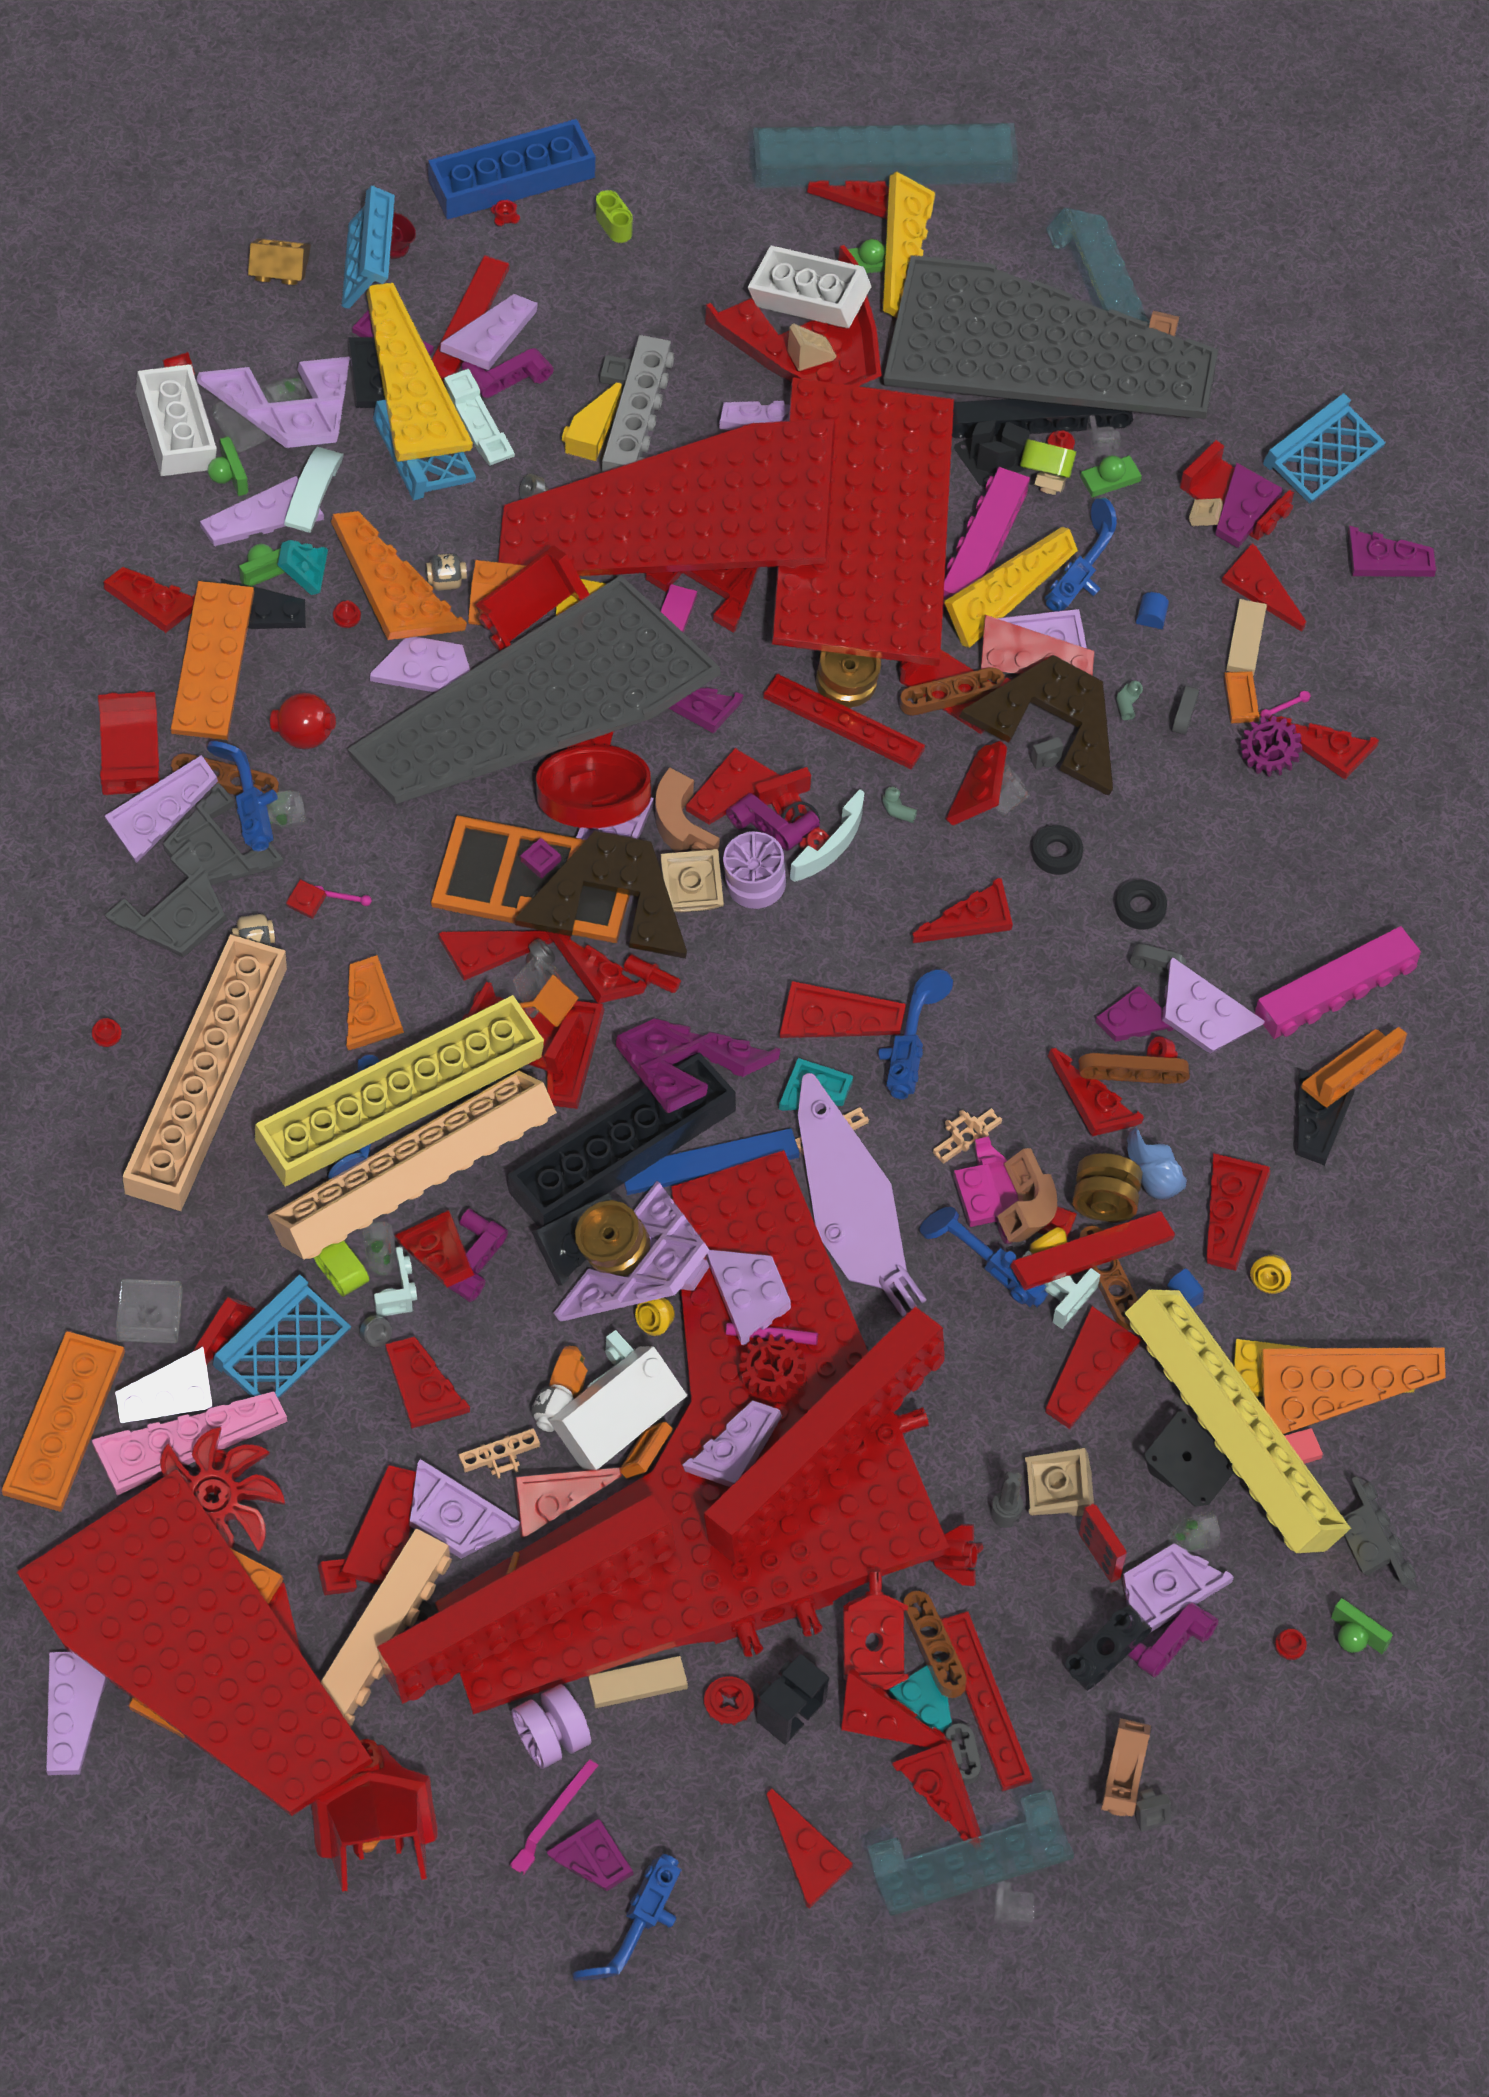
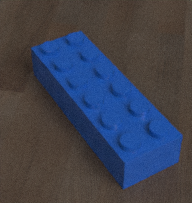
M577 119L428 160V176L433 192L448 220L490 208L501 200L515 201L595 178L596 157Z

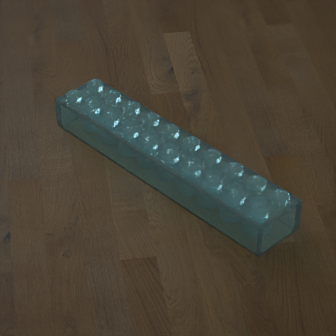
M1014 123L753 128L752 153L755 188L808 187L810 181L816 182L819 180L829 181V186H845V181H885L886 185L889 186L890 175L895 172H899L921 185L1016 183L1019 162Z

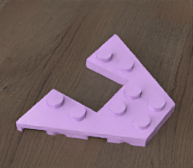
M340 357L299 362L297 370L312 399L268 403L249 367L198 372L196 381L285 448L336 443L340 429L350 358Z
M658 1181L634 1210L650 1237L658 1239L629 1278L587 1269L555 1310L554 1315L559 1321L562 1322L676 1295L693 1271L701 1264L703 1258L710 1251Z

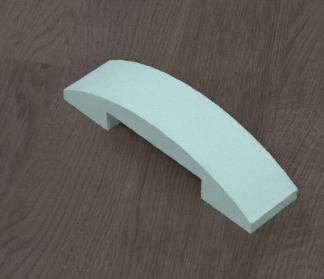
M466 369L444 377L449 396L482 458L489 465H493L514 457L515 453L503 432H499L482 401L480 388L470 370Z
M321 447L315 448L303 469L294 491L284 526L311 533L319 515L320 504L332 477L336 475L344 454Z
M859 789L843 807L841 819L843 824L818 851L808 845L794 860L790 871V879L792 881H799L820 872L834 862L849 846L858 830L862 817L864 792Z

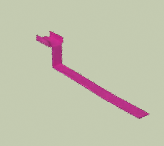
M590 1759L528 1836L525 1849H521L510 1863L511 1868L519 1873L523 1871V1875L527 1872L535 1861L534 1854L537 1843L595 1771L598 1764Z

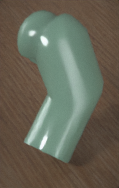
M1138 681L1126 684L1116 696L1122 720H1131L1135 717L1132 704L1143 691V686Z
M888 787L882 796V802L888 814L892 817L914 823L917 809L902 805L899 798L900 791L895 787Z

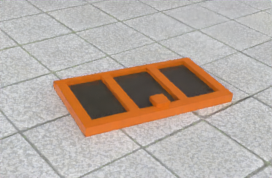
M457 815L431 905L439 909L515 924L518 914L586 840ZM540 838L561 854L562 859L560 863L542 878L538 877L523 864L520 855ZM583 886L572 935L617 943L630 895Z

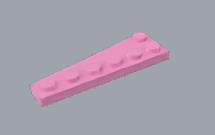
M270 1392L232 1402L230 1405L209 1408L205 1413L190 1417L187 1414L177 1417L178 1420L163 1424L156 1422L149 1424L148 1428L130 1432V1430L96 1438L92 1440V1444L116 1495H120L163 1476L161 1456L168 1443L184 1467L195 1462L192 1456L195 1443L204 1433L211 1429L222 1427L217 1450H223L286 1423L287 1416L275 1392Z

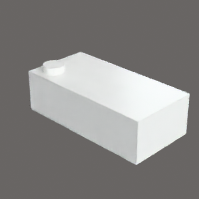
M770 246L748 289L754 302L760 308L850 328L872 286L863 266Z
M182 365L138 371L136 395L160 476L206 471L211 460L216 458L217 448L192 366Z
M642 1346L634 1350L548 1421L583 1470H597L688 1395L655 1347Z

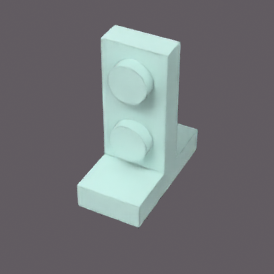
M1027 1251L1023 1257L1031 1255L1033 1253ZM1090 1268L1077 1284L1074 1283L1070 1276L1044 1284L1047 1286L1045 1291L1061 1301L1055 1309L1054 1324L1061 1329L1065 1327L1098 1288L1101 1274Z

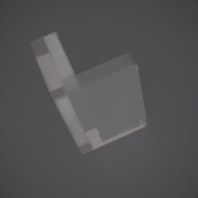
M534 956L514 977L513 983L522 1003L534 1001L552 975H555L562 981L555 966ZM535 1007L525 1008L527 1015L532 1018L539 1013Z

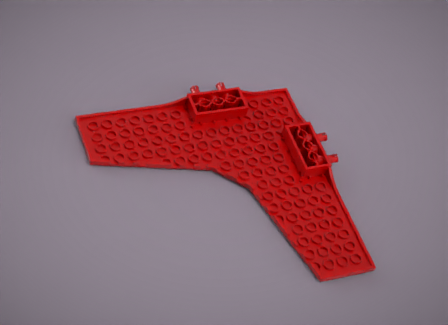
M784 1150L672 1186V1196L674 1203L709 1250L773 1257L790 1298L791 1309L781 1317L775 1318L768 1327L818 1333L817 1345L796 1343V1349H802L803 1360L806 1362L804 1381H798L797 1390L788 1388L787 1397L783 1396L781 1392L777 1393L776 1400H772L771 1393H766L764 1398H760L758 1389L750 1393L748 1384L743 1385L742 1374L739 1371L741 1353H748L747 1345L749 1343L757 1346V1338L750 1337V1341L747 1344L741 1345L738 1336L726 1335L727 1323H732L710 1267L694 1290L681 1289L691 1403L654 1470L519 1551L515 1570L651 1494L655 1496L672 1522L676 1552L668 1560L661 1563L656 1562L647 1567L641 1575L622 1581L614 1590L597 1595L584 1607L570 1610L557 1622L547 1623L536 1629L535 1633L530 1637L520 1638L511 1643L503 1652L484 1658L476 1667L459 1672L473 1715L545 1691L559 1684H565L663 1650L702 1642L718 1644L738 1637L744 1656L752 1657L751 1645L755 1655L763 1650V1646L756 1633L757 1630L798 1617L803 1635L806 1637L812 1636L811 1626L816 1635L822 1631L823 1627L815 1611L833 1605V1601L842 1595L869 1582V1572H882V1576L950 1553V1547L903 1435L909 1431L929 1426L923 1407L899 1416L890 1411L883 1418L880 1427L873 1433L869 1432L862 1439L858 1449L853 1453H848L841 1460L837 1470L832 1474H827L820 1481L818 1488L811 1495L806 1494L799 1501L796 1510L789 1516L785 1515L778 1522L774 1532L768 1537L764 1536L756 1544L752 1554L747 1558L743 1557L736 1565L708 1543L704 1513L730 1487L685 1471L683 1464L690 1458L695 1459L704 1450L703 1446L710 1439L715 1440L727 1429L726 1425L752 1401L779 1409L782 1415L757 1458V1462L868 1353ZM512 1556L436 1601L437 1610L440 1612L504 1577L507 1574Z

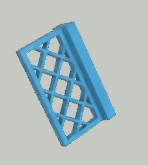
M372 185L366 191L364 207L348 225L342 307L350 308L374 281L384 284L389 275L395 195Z
M1344 393L1270 449L1263 462V465L1269 470L1274 468L1310 504L1380 450L1386 443L1349 406L1351 400ZM1347 416L1354 423V429L1341 428V420ZM1322 434H1336V444L1322 442ZM1341 435L1354 436L1355 446L1341 444ZM1360 437L1369 438L1375 445L1371 448L1360 447ZM1304 448H1317L1318 458L1304 457ZM1322 449L1336 450V460L1323 459ZM1341 451L1355 453V461H1341ZM1288 461L1298 462L1299 472H1290L1284 464ZM1304 463L1318 465V475L1304 473ZM1323 466L1336 467V475L1334 477L1324 476ZM1304 480L1317 481L1318 489L1311 493L1304 486Z
M386 401L376 402L373 420L412 500L423 498L424 492L475 481L476 475L464 452L455 453L453 457L449 455L430 457L428 462L421 459L398 462L395 457ZM435 458L448 463L445 470L432 465ZM452 466L463 469L465 474L458 476L449 471ZM429 471L441 476V478L429 482L426 473Z
M299 1274L215 1354L213 1366L221 1373L224 1371L251 1397L261 1395L257 1391V1382H275V1394L279 1399L351 1329V1326L308 1287V1281ZM308 1298L316 1305V1315H299V1304ZM295 1309V1315H289ZM282 1321H295V1335H278V1324ZM299 1321H317V1335H300ZM321 1321H333L341 1329L335 1335H321ZM274 1329V1335H268ZM261 1341H274V1355H257V1344ZM278 1341H296V1355H278ZM300 1341H317V1352L314 1355H300ZM321 1341H327V1342L321 1347ZM253 1349V1355H247ZM240 1361H253V1376L240 1375L233 1367ZM257 1361H274L275 1376H257ZM279 1361H296V1372L292 1376H279ZM300 1361H307L300 1367ZM279 1382H285L281 1387H279Z

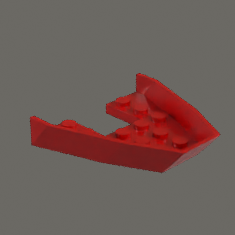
M845 245L840 246L838 261L858 265V262ZM866 296L850 328L815 320L800 325L805 329L825 336L837 356L832 361L798 371L788 353L789 331L778 335L752 298L719 313L712 303L706 304L705 325L765 368L792 382L793 378L860 386L882 376L877 328L868 296Z

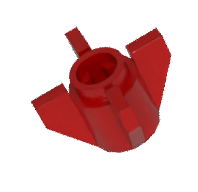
M961 1524L944 1534L950 1547V1553L930 1561L934 1562L937 1569L959 1584L975 1586V1569L968 1568L975 1567L978 1554L983 1550V1544L970 1543V1541L974 1540V1524Z

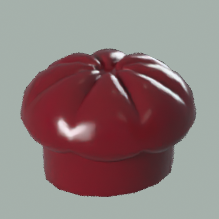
M393 212L390 259H398L408 253L410 243L415 240L416 230L407 217Z

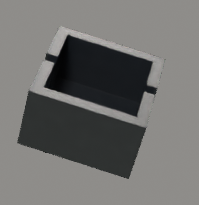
M802 1654L794 1661L789 1659L778 1673L781 1677L777 1678L773 1683L767 1682L758 1693L759 1703L756 1707L758 1710L756 1722L784 1745L804 1726V1723L795 1716L800 1714L808 1721L827 1699L829 1676Z

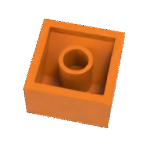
M475 561L468 624L482 625L478 619L480 613L475 605L526 567L525 565Z

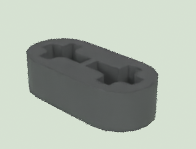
M1190 686L1185 687L1172 732L1183 735L1187 734L1200 689Z
M1138 944L1133 948L1130 963L1135 968L1168 977L1169 969H1167L1169 961L1175 958L1186 966V959L1175 952L1150 945Z
M957 1723L948 1728L946 1738L952 1741V1749L959 1769L962 1766V1758H966L968 1767H974L969 1775H966L964 1770H960L964 1784H971L980 1775L981 1762L972 1729L965 1724ZM956 1733H960L962 1738H967L964 1740V1750L959 1749L957 1741H952Z

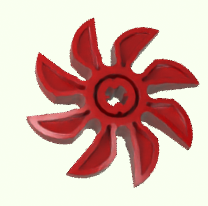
M222 1427L214 1428L204 1433L195 1443L192 1456L200 1473L192 1476L182 1466L168 1443L161 1456L163 1476L165 1477L176 1469L179 1471L231 1549L234 1547L235 1540L227 1522L229 1520H236L245 1530L259 1553L266 1540L264 1519L258 1509L240 1505V1502L247 1499L285 1505L284 1496L276 1483L262 1475H252L242 1482H235L234 1480L246 1469L268 1456L270 1452L257 1445L237 1446L228 1451L224 1467L221 1470H215V1456ZM214 1492L215 1496L219 1493V1501L213 1503L212 1500L208 1503V1495Z

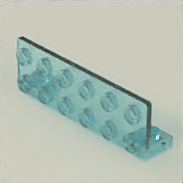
M1065 207L1047 227L1054 247L1064 249L1074 239L1103 310L1110 311V309L1145 321L1149 327L1150 321L1144 312L1142 302L1127 272L1125 262L1116 246L1117 243L1111 234L1107 220L1101 215Z
M1051 1789L1020 1798L1025 1819L1023 1823L904 1860L898 1837L867 1846L873 1874L889 1915L900 1914L1073 1859L1074 1853L1060 1824L1055 1798Z

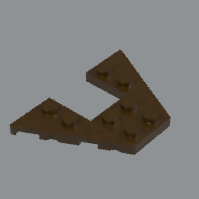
M1053 655L962 710L960 718L1007 743L1011 741L1030 702L1078 727L1079 730L1059 770L1108 796L1111 794L1113 782L1102 680Z
M594 831L515 919L516 926L572 936L583 886L639 897L629 948L684 959L687 956V949L651 841Z

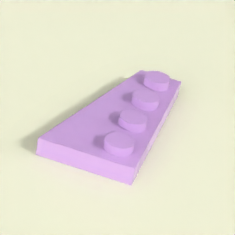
M513 294L441 342L440 351L489 370L534 316L538 303Z
M759 401L724 402L719 429L733 430L752 423L789 421L790 405H785L784 401H773L769 405H761Z
M295 476L201 520L200 527L214 546L249 538V535L256 533L274 532V529L286 527L284 526L285 518L299 479ZM320 508L316 522L324 520V514Z
M201 755L105 815V819L137 863L218 782L217 776Z
M49 1652L47 1775L80 1774L93 1723L97 1716L101 1695L107 1681V1677L71 1652Z

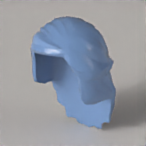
M1137 1126L1129 1130L1127 1137L1128 1155L1132 1161L1140 1166L1143 1172L1141 1183L1146 1193L1155 1199H1169L1184 1190L1187 1179L1183 1175L1182 1168L1175 1160L1171 1148L1165 1144L1146 1145L1139 1130H1137Z

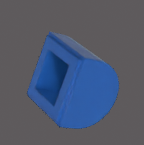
M1149 592L1144 594L1141 599L1136 624L1163 630L1169 605L1168 599L1160 593Z
M1185 1268L1169 1281L1167 1285L1169 1290H1179L1192 1308L1203 1302L1204 1289L1188 1269Z

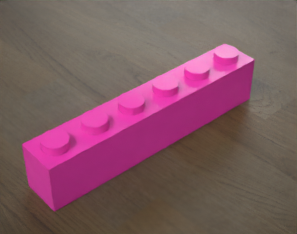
M1001 467L998 468L995 477H989L985 489L987 494L985 497L980 496L976 506L977 515L976 517H970L966 527V532H968L966 538L961 536L956 549L958 554L956 558L951 557L946 570L948 575L944 579V607H946L944 602L991 572L1027 496L1030 477Z
M1402 926L1261 997L1258 999L1255 1015L1265 1021L1263 1025L1273 1039L1282 1035L1285 1037L1290 1036L1299 1026L1305 1023L1313 1024L1318 1021L1322 1014L1330 1010L1332 1012L1340 1010L1347 1001L1353 998L1356 1000L1363 998L1374 987L1388 985L1394 977L1401 973L1403 975L1411 973L1417 967L1421 951Z

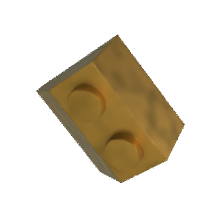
M258 238L250 244L248 275L255 276L256 281L271 282V278L282 279L281 283L297 285L298 281L305 279L311 244Z

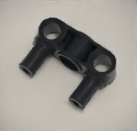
M1131 1605L1117 1610L1113 1613L1111 1620L1094 1634L1075 1654L1068 1656L1065 1668L1070 1672L1072 1678L1078 1681L1086 1691L1090 1690L1150 1634L1152 1627ZM1108 1640H1113L1115 1644L1114 1651L1110 1655L1105 1656L1102 1652L1103 1644Z

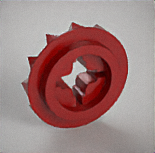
M727 1676L713 1681L708 1686L704 1695V1707L709 1713L710 1718L719 1721L721 1725L726 1723L735 1726L742 1720L746 1721L754 1708L755 1698L751 1687L737 1677ZM722 1695L729 1699L737 1696L735 1699L736 1709L730 1705L721 1708L724 1703Z

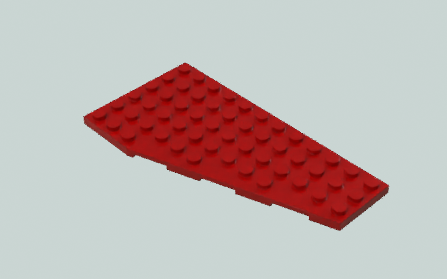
M834 419L752 423L506 504L503 509L498 563L527 566L554 545L568 555L579 576L827 564L835 440Z
M177 1469L17 1571L19 1577L67 1650L79 1656L107 1677L110 1682L145 1708L150 1709L181 1732L188 1740L239 1775L289 1815H295L316 1801L318 1797L334 1789L373 1763L372 1758Z

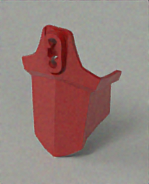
M362 1739L360 1742L372 1758L373 1763L311 1803L317 1854L322 1858H331L333 1860L341 1890L344 1892L348 1891L346 1846L353 1845L354 1853L361 1860L364 1859L362 1843L395 1838L396 1854H401V1850L404 1847L403 1837L413 1836L421 1880L427 1879L426 1844L435 1841L437 1838V1822L430 1777L403 1768L383 1745H377L375 1741L370 1739Z

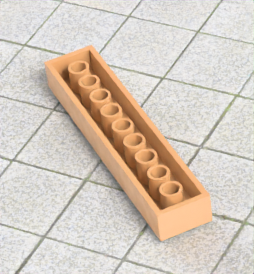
M230 934L123 1174L126 1195L182 1211L287 970L285 950Z
M517 1071L269 1214L268 1218L282 1247L302 1259L314 1258L328 1245L337 1244L345 1240L348 1236L347 1234L352 1231L366 1228L378 1216L395 1211L398 1205L407 1199H415L421 1196L426 1188L445 1182L450 1174L457 1170L471 1167L474 1161L481 1156L495 1153L499 1146L505 1142L517 1140L523 1136L524 1131L531 1127L545 1124L548 1121V1117L554 1115L556 1110L544 1083L523 1072Z

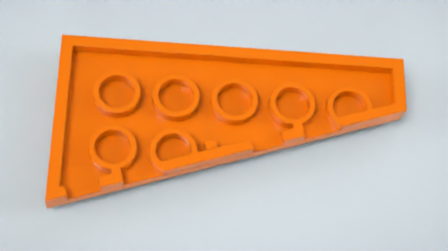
M359 511L333 514L331 523L388 640L465 631L467 622L462 617L457 618L450 611L451 606L445 600L441 601L432 592L433 587L407 560L403 562L396 555L397 550L391 544L386 545L378 537L379 532Z
M1294 1348L1261 1350L1263 1407L1283 1434L1446 1378L1445 1348Z

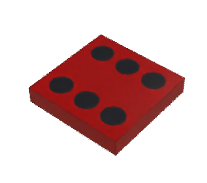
M1093 1503L1084 1508L1078 1534L1112 1583L1121 1577L1127 1551L1097 1505Z

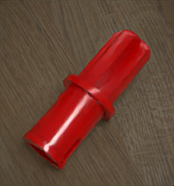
M631 954L624 964L623 971L641 978L645 981L646 985L652 983L671 993H676L680 986L681 980L659 969V965L656 963L652 965Z

